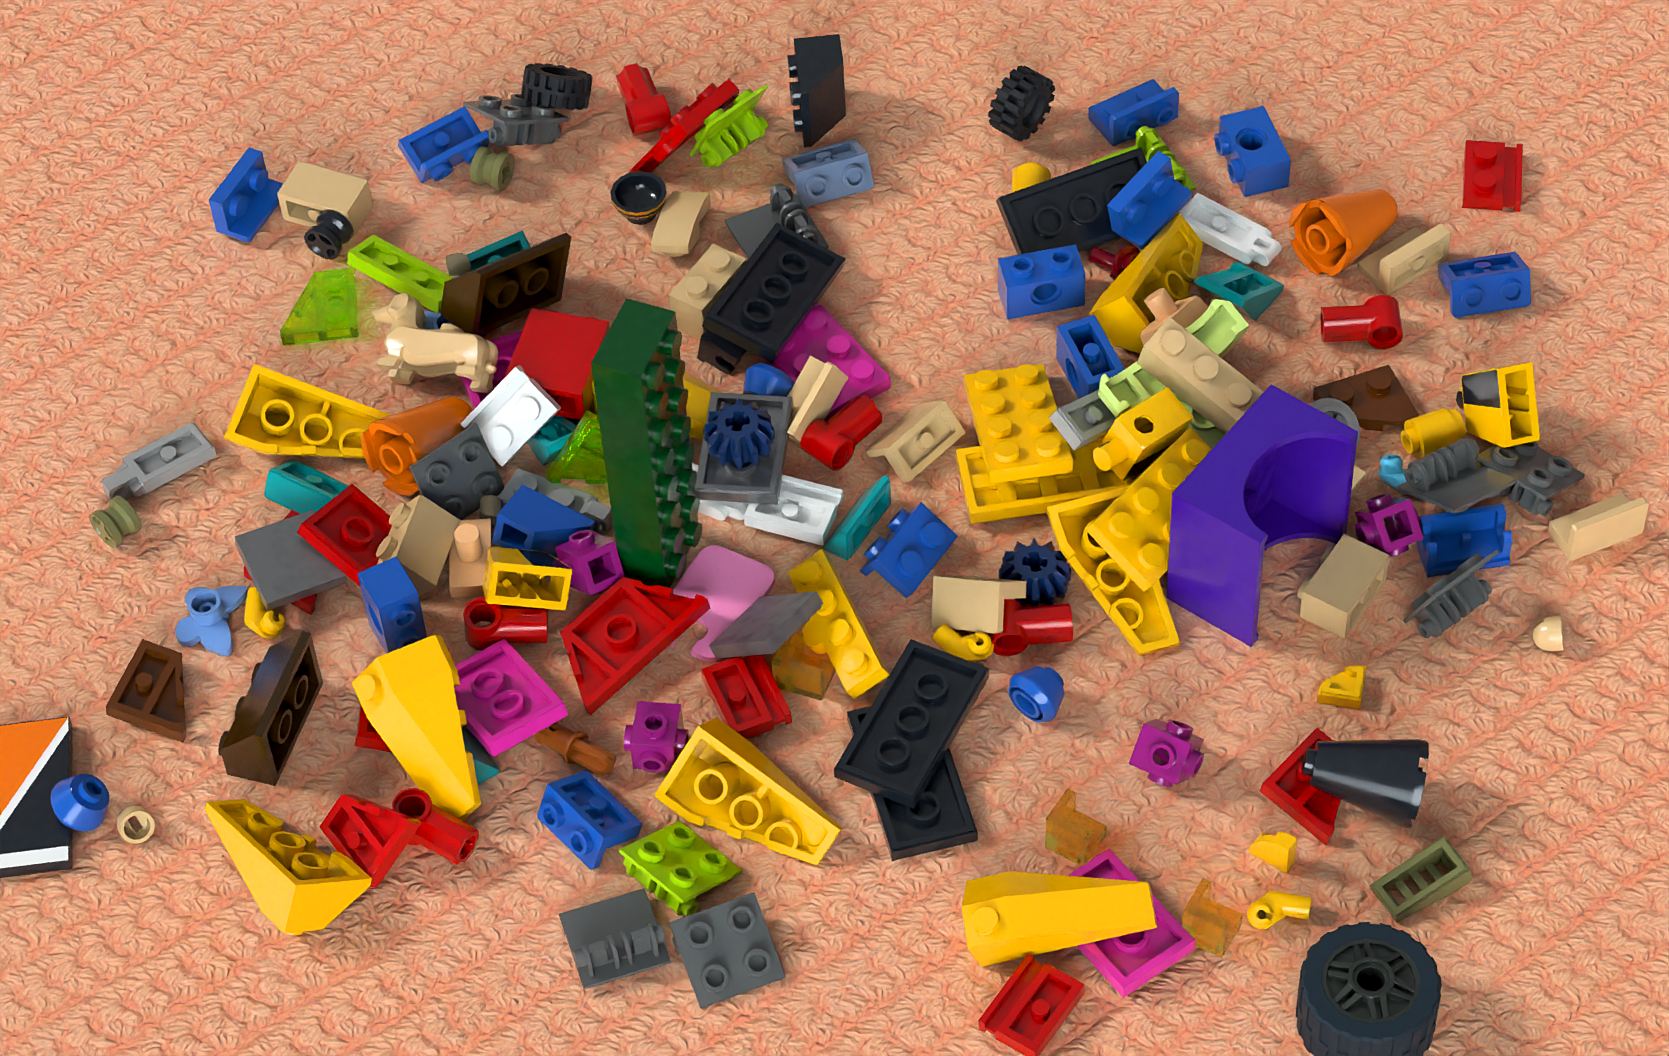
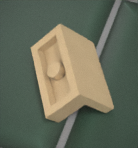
M1441 223L1425 233L1420 228L1414 227L1358 262V270L1386 295H1390L1436 267L1438 263L1448 259L1451 232Z
M810 356L787 396L793 398L791 424L787 431L789 434L788 438L799 444L803 433L812 422L817 419L825 420L849 378L830 362L824 363Z
M945 400L919 404L869 446L865 452L869 458L885 456L900 480L908 482L914 479L966 432Z
M1624 493L1551 520L1548 533L1570 562L1642 534L1649 503L1644 497L1629 502Z
M967 575L933 576L931 624L937 628L946 623L950 628L956 630L994 634L1002 633L1004 599L1026 598L1027 581Z

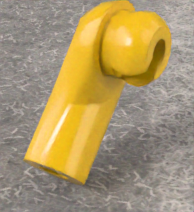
M256 588L248 589L244 614L245 625L264 639H273L280 636L285 626L283 615L279 613L276 617L273 610L266 611Z
M946 623L941 625L932 637V640L947 653L970 662L985 660L994 650V643L992 644L991 637L988 634L975 632V634L961 637Z
M1269 891L1249 906L1247 919L1257 929H1267L1286 916L1308 920L1312 897Z

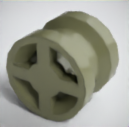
M481 146L474 154L471 162V182L477 185L488 183L491 184L493 189L504 191L513 176L514 156L506 152L495 154L491 148Z
M118 495L109 500L107 508L96 510L89 516L94 530L112 548L119 546L126 534H134L142 528L141 520L135 510L125 499Z

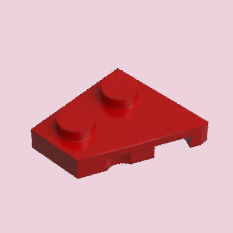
M1316 728L1262 783L1260 792L1326 845L1334 832V823L1341 799L1308 785L1309 776L1301 774L1306 748L1314 749L1317 741H1334L1319 728Z
M341 794L319 828L338 852L349 857L372 878L370 887H378L422 823L417 818L359 796Z

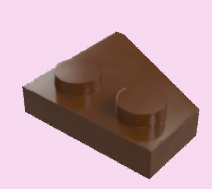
M1389 365L1314 388V401L1322 398H1334L1342 401L1351 408L1357 417L1359 426L1365 430L1383 431V425L1404 426L1405 421L1419 416Z
M142 639L106 705V715L183 743L186 738L182 653Z

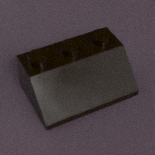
M567 233L555 236L444 282L440 314L453 325L462 329L464 333L480 336L528 315L531 308L542 309L560 301L571 236Z
M301 631L270 646L262 663L258 662L255 665L246 697L242 696L239 699L235 710V720L230 730L224 731L219 742L218 752L222 756L227 775L276 786L323 685L310 632Z

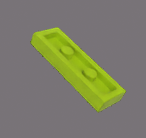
M374 234L348 251L347 264L400 294L406 293L419 300L422 306L437 314L441 311L444 282L451 280L453 277Z

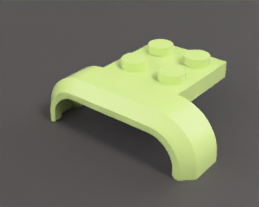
M1215 299L1210 303L1205 313L1187 327L1186 330L1221 357L1241 339L1247 331L1249 324L1230 301ZM1135 362L1111 378L1106 373L1103 374L1100 378L1098 396L1117 419L1123 413L1166 388V386ZM1174 394L1194 417L1188 428L1191 427L1213 449L1225 434Z

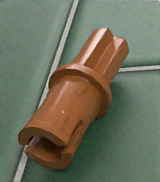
M555 722L549 726V729H543L535 734V741L537 743L545 745L563 755L564 761L568 764L578 763L600 776L610 774L613 771L616 762L614 753L588 740V735L583 731L574 732Z

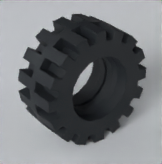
M535 63V65L528 64V66H525L521 97L526 101H531L533 104H541L545 107L583 110V108H588L593 77L583 70H577L572 67L567 68L562 65L555 66L547 63L545 65L541 63Z

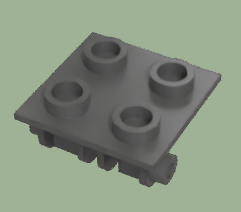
M512 94L511 99L506 100L496 96L483 95L479 96V101L463 102V106L494 120L493 128H490L488 137L491 143H495L499 147L554 143L561 136V128L558 122H569L568 117L555 112V107L533 104L531 101L524 100L521 94Z
M776 184L771 188L769 204L725 220V224L747 259L751 257L776 222L827 249L829 248V245L797 195L793 194L790 187L783 184Z
M474 423L409 467L421 495L460 520H463L480 508L481 497L485 495L498 496L505 488L477 423Z
M1461 438L1447 445V447L1438 449L1437 452H1431L1418 460L1410 462L1408 468L1404 471L1407 482L1397 487L1398 490L1412 495L1420 501H1426L1443 508L1446 512L1455 514L1468 510L1471 505L1485 498L1499 495L1502 490L1518 483V479L1477 463L1476 454L1479 452L1477 443L1473 439Z
M1536 441L1506 448L1494 445L1476 455V460L1480 462L1479 464L1518 479V483L1502 490L1500 495L1505 497L1512 491L1510 501L1516 503L1520 500L1518 505L1535 516L1539 513L1546 516L1554 504L1549 498L1583 479L1585 474L1573 468L1572 463L1567 459L1553 456L1538 447Z
M1495 550L1484 559L1477 553L1460 565L1449 576L1446 575L1411 603L1415 611L1403 620L1406 624L1415 617L1420 623L1418 624V630L1424 638L1428 639L1431 636L1437 638L1453 624L1458 623L1461 617L1468 616L1471 611L1486 603L1488 595L1492 592L1491 587L1485 580H1478L1474 573L1499 552Z
M645 888L559 914L584 990L671 963L664 943L665 936L662 926L657 924Z
M754 892L669 922L674 936L672 942L677 955L682 957L700 1009L786 978Z

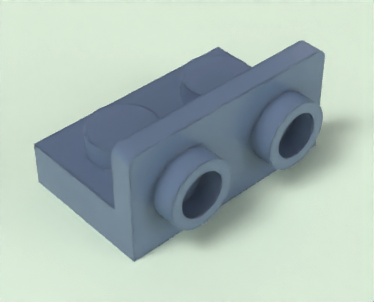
M856 139L782 159L784 173L795 185L797 197L804 208L867 191L874 187L868 152Z

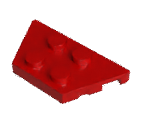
M729 78L718 88L714 83H711L696 97L697 100L694 103L683 107L670 120L671 122L658 134L661 139L629 172L643 171L651 173L705 126L703 122L708 116L720 108L724 110L739 96L738 87Z
M621 577L563 628L560 633L586 712L592 715L710 609L708 599L697 594L694 599L676 595L673 593L672 588L659 585L647 586L641 581Z

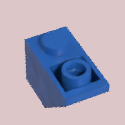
M522 484L499 511L492 542L502 548L542 551L558 558L555 547L569 541L568 538L573 533L582 530L593 531L595 521Z

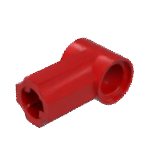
M637 63L624 66L623 71L616 75V79L625 102L626 115L633 135L637 136L665 128L671 122L668 103L663 93L658 94L648 69L639 66Z
M1389 295L1374 296L1368 299L1364 305L1321 307L1320 322L1321 339L1323 342L1367 340L1369 345L1374 348L1388 349L1397 346L1403 339L1399 303L1394 297Z
M856 396L828 421L817 419L812 422L802 435L800 447L830 470L838 471L849 462L854 453L855 446L882 423V413L877 409L874 401L867 396Z
M485 597L475 598L465 606L463 613L465 637L468 644L476 650L482 651L504 638L508 643H547L548 609L489 604L486 602ZM481 621H487L492 623L489 626L479 627L475 625L476 623Z
M1004 599L1002 633L995 634L988 633L992 644L994 643L993 652L1000 656H1013L1022 653L1028 645L1073 641L1071 606L1068 603L1023 607L1019 601Z
M408 788L395 796L392 801V809L409 816L419 815L416 818L422 823L408 842L409 845L421 844L456 865L460 862L465 863L473 853L475 844L479 839V831L476 828L433 805L430 796L423 790Z

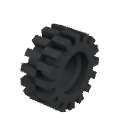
M1025 65L1017 67V70L1013 69L1010 71V78L1005 77L1001 81L1003 86L995 91L994 94L997 97L991 101L990 106L993 109L988 113V117L991 118L989 123L993 128L1017 141L1027 140L1030 138V133L1034 134L1037 132V125H1042L1045 121L1043 116L1045 113L1050 112L1051 107L1049 103L1054 101L1055 96L1052 94L1055 91V86L1052 85L1054 82L1051 79Z

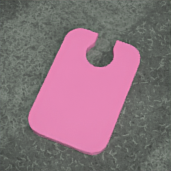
M717 545L705 547L698 553L673 589L674 594L694 599L696 594L704 596L708 599L710 609L695 622L705 626L708 632L703 639L695 643L691 649V656L710 663L724 659L716 658L709 645L759 597L767 596L770 593L775 580L774 572L769 566ZM679 637L675 641H673L669 646L673 648L676 642L678 641Z

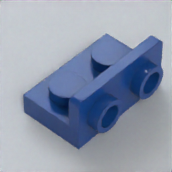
M1152 79L1089 107L1088 118L1114 147L1127 140L1136 138L1137 130L1143 126L1156 128L1178 118L1179 92L1175 87L1164 91Z
M249 147L209 198L216 232L250 242L280 204L277 192L283 183L268 178V171L266 170L262 151Z
M1158 151L1107 205L1112 231L1139 249H1144L1192 197L1191 191L1174 180L1171 158Z
M1516 251L1438 263V278L1450 293V312L1456 318L1527 307L1531 304L1530 268Z
M587 770L548 783L537 814L538 819L590 870L600 866L605 849L637 838L642 827V823Z

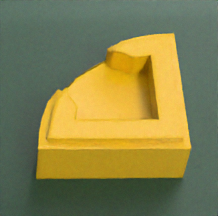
M1348 666L1343 672L1326 678L1318 690L1317 703L1360 709L1367 666Z
M1278 831L1275 836L1267 835V833L1263 832L1252 843L1248 852L1287 873L1295 863L1297 837Z

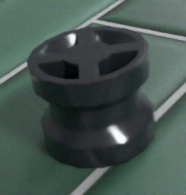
M324 210L316 219L317 225L307 230L304 240L308 248L316 255L333 260L340 254L342 250L341 244H345L351 239L354 230L351 223L343 215L333 210Z

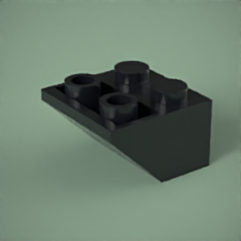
M839 34L793 39L794 54L787 55L789 78H796V82H789L791 105H799V109L793 110L795 133L802 132L804 148L812 147L846 116L844 66Z

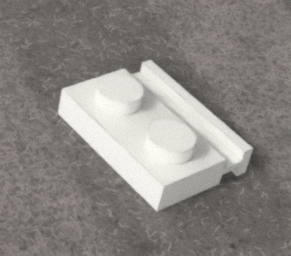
M520 365L516 366L461 423L464 428H468L474 423L478 424L491 456L501 466L506 465L561 409L558 403L533 378L531 379Z
M782 475L778 505L749 503L744 513L745 526L823 546L837 516V509L839 505H842L843 490Z

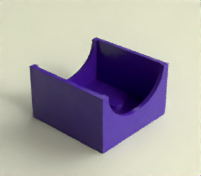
M1271 384L1172 493L1166 598L1252 647L1259 637L1257 624L1264 551L1279 543L1299 538L1322 539L1337 544L1343 534L1347 533L1358 431Z

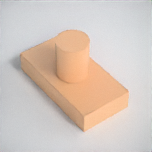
M491 518L461 520L456 528L454 540L449 550V589L451 598L484 595L483 579L488 548L493 547Z

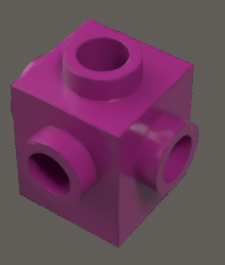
M1385 493L1368 499L1366 501L1368 507L1355 512L1358 521L1355 525L1358 540L1388 554L1389 557L1408 551L1409 544L1424 539L1419 526V515L1412 505L1411 499L1391 497L1390 493Z
M591 530L573 533L569 536V541L555 547L558 560L572 568L570 587L589 596L605 590L616 583L621 577H625L615 541Z
M637 702L633 725H626L624 734V750L631 751L633 769H643L651 773L670 771L689 741V731L684 729L681 704Z
M1154 719L1143 723L1129 764L1148 772L1147 778L1162 786L1172 787L1173 784L1177 785L1197 775L1204 759V753L1200 752L1204 739L1192 734L1193 728L1183 722L1170 719L1166 723L1159 719Z

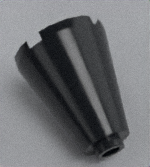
M1421 739L1317 741L1314 749L1306 748L1301 774L1309 776L1308 785L1396 825L1411 829V819L1415 820L1418 814L1426 780V772H1423V767L1419 766L1420 758L1428 759L1429 743Z

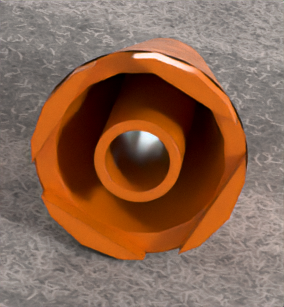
M1383 189L1307 200L1293 209L1289 219V228L1294 226L1296 237L1291 240L1293 249L1300 261L1311 272L1317 275L1322 272L1329 274L1327 277L1335 276L1350 266L1397 221V203Z
M450 396L375 420L368 426V430L363 432L361 437L362 451L369 468L373 473L379 469L387 479L382 483L387 489L398 495L411 496L419 491V488L409 467L467 429L461 423L473 411L471 406L458 397Z

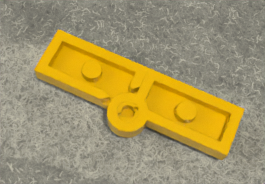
M821 549L787 572L797 593L817 591L823 602L822 607L810 617V620L803 627L802 641L814 653L828 654L846 692L855 699L888 677L889 673L830 557Z

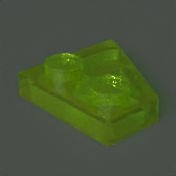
M354 268L313 273L280 330L283 346L359 337Z
M588 410L586 411L547 470V481L561 483V479H585L586 484H603L607 482L598 415Z

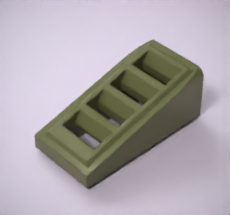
M1443 836L1369 886L1397 923L1458 891L1473 881L1470 868L1445 836ZM1440 862H1442L1449 871V873H1447L1444 876L1435 866ZM1427 870L1435 882L1428 885L1419 873ZM1411 878L1421 891L1414 895L1404 881ZM1394 886L1398 888L1407 900L1401 905L1397 903L1388 891Z

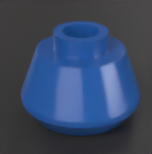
M757 363L748 367L745 371L743 394L787 397L795 383L783 371L768 364Z
M1034 666L1014 674L1010 678L1008 693L1013 704L1024 716L1035 722H1050L1056 717L1064 698V682L1054 669Z
M79 774L63 779L53 787L50 797L51 805L58 820L68 828L78 831H92L98 828L105 819L109 803V792L105 784L97 777L90 774Z

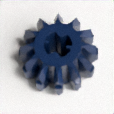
M738 397L735 405L729 406L722 402L719 408L720 411H709L708 423L705 424L703 433L711 458H719V462H721L723 467L735 462L740 470L745 462H750L757 466L759 456H769L771 444L774 443L773 439H775V430L768 411L760 410L756 401L743 405Z
M1034 538L1029 546H1025L1017 541L1014 551H1005L1002 565L999 569V579L1027 581L1026 598L1015 599L1022 605L1026 603L1031 604V606H1039L1041 603L1054 605L1056 598H1065L1069 581L1071 580V568H1069L1067 559L1062 552L1055 551L1052 541L1044 546H1040Z

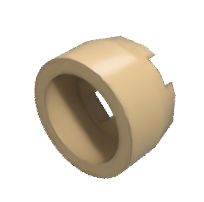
M1561 616L1546 617L1540 619L1535 624L1533 640L1542 650L1564 651Z
M130 805L119 813L117 829L125 841L138 844L146 841L153 834L155 823L145 808ZM132 816H136L142 825L136 831H134L128 820Z

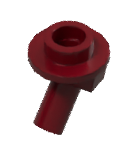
M1124 246L1119 249L1115 256L1094 247L1088 261L1111 271L1109 276L1115 280L1141 251L1135 246Z

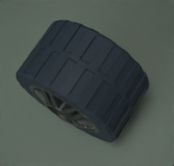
M1359 922L1354 925L1346 924L1321 936L1320 940L1308 950L1307 958L1303 961L1300 971L1295 1017H1297L1296 1027L1298 1034L1302 1037L1303 1045L1307 1051L1314 1056H1423V1053L1429 1049L1432 1043L1441 998V976L1438 975L1437 964L1434 958L1428 954L1427 948L1420 941L1417 942L1410 934L1382 923Z

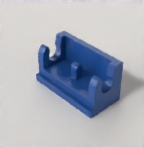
M1498 504L1472 508L1455 514L1445 512L1420 516L1419 526L1424 539L1417 541L1416 545L1427 578L1451 574L1475 554L1479 553L1484 559L1495 550L1499 553L1479 570L1510 565L1509 556L1512 545L1511 530L1505 531L1506 510L1504 505Z

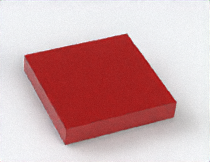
M351 484L300 525L297 533L360 586L357 573L377 565L379 560L376 557L377 549L381 542L389 535L392 525L389 524L390 515L356 486Z

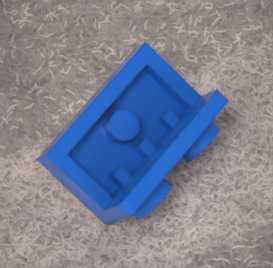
M464 106L400 139L398 147L422 184L431 178L434 181H439L453 172L454 166L464 161L467 164H471L478 148L481 146L488 147L490 140L488 131H480Z
M922 502L909 512L902 508L890 520L887 527L891 532L885 539L880 536L870 545L864 553L868 560L860 569V572L865 576L874 570L877 571L905 598L913 594L958 537Z

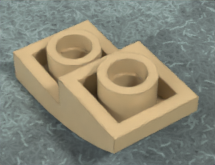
M672 191L658 218L652 237L651 252L665 253L671 257L690 253L701 238L699 222L711 207L709 192Z

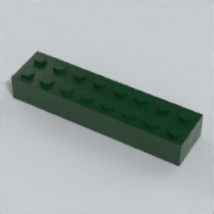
M626 298L591 362L615 541L625 578L641 581L647 586L659 585L670 588L675 578H681L686 566V555L690 547L698 545L702 534V523L698 522L697 514L700 499L695 496L697 472L692 468L694 445L689 440L691 418L687 416L686 412L688 390L683 385L685 361L681 360L680 357L682 333L677 329L675 311Z

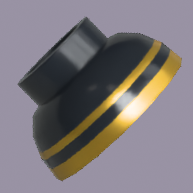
M638 171L621 176L613 184L610 194L613 206L622 216L626 217L633 224L642 225L651 222L662 209L667 191L666 185L660 177L653 173Z

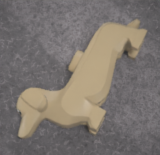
M406 293L395 295L387 306L373 309L372 315L377 322L391 326L384 339L388 355L380 358L376 365L382 371H389L387 377L393 383L411 384L414 372L425 377L456 373L457 376L473 380L469 387L472 392L491 393L493 391L492 381L497 370L498 360L497 346L493 342L484 340L476 334L464 333L462 329L452 324H442L440 330L422 329L426 322V315L419 300Z

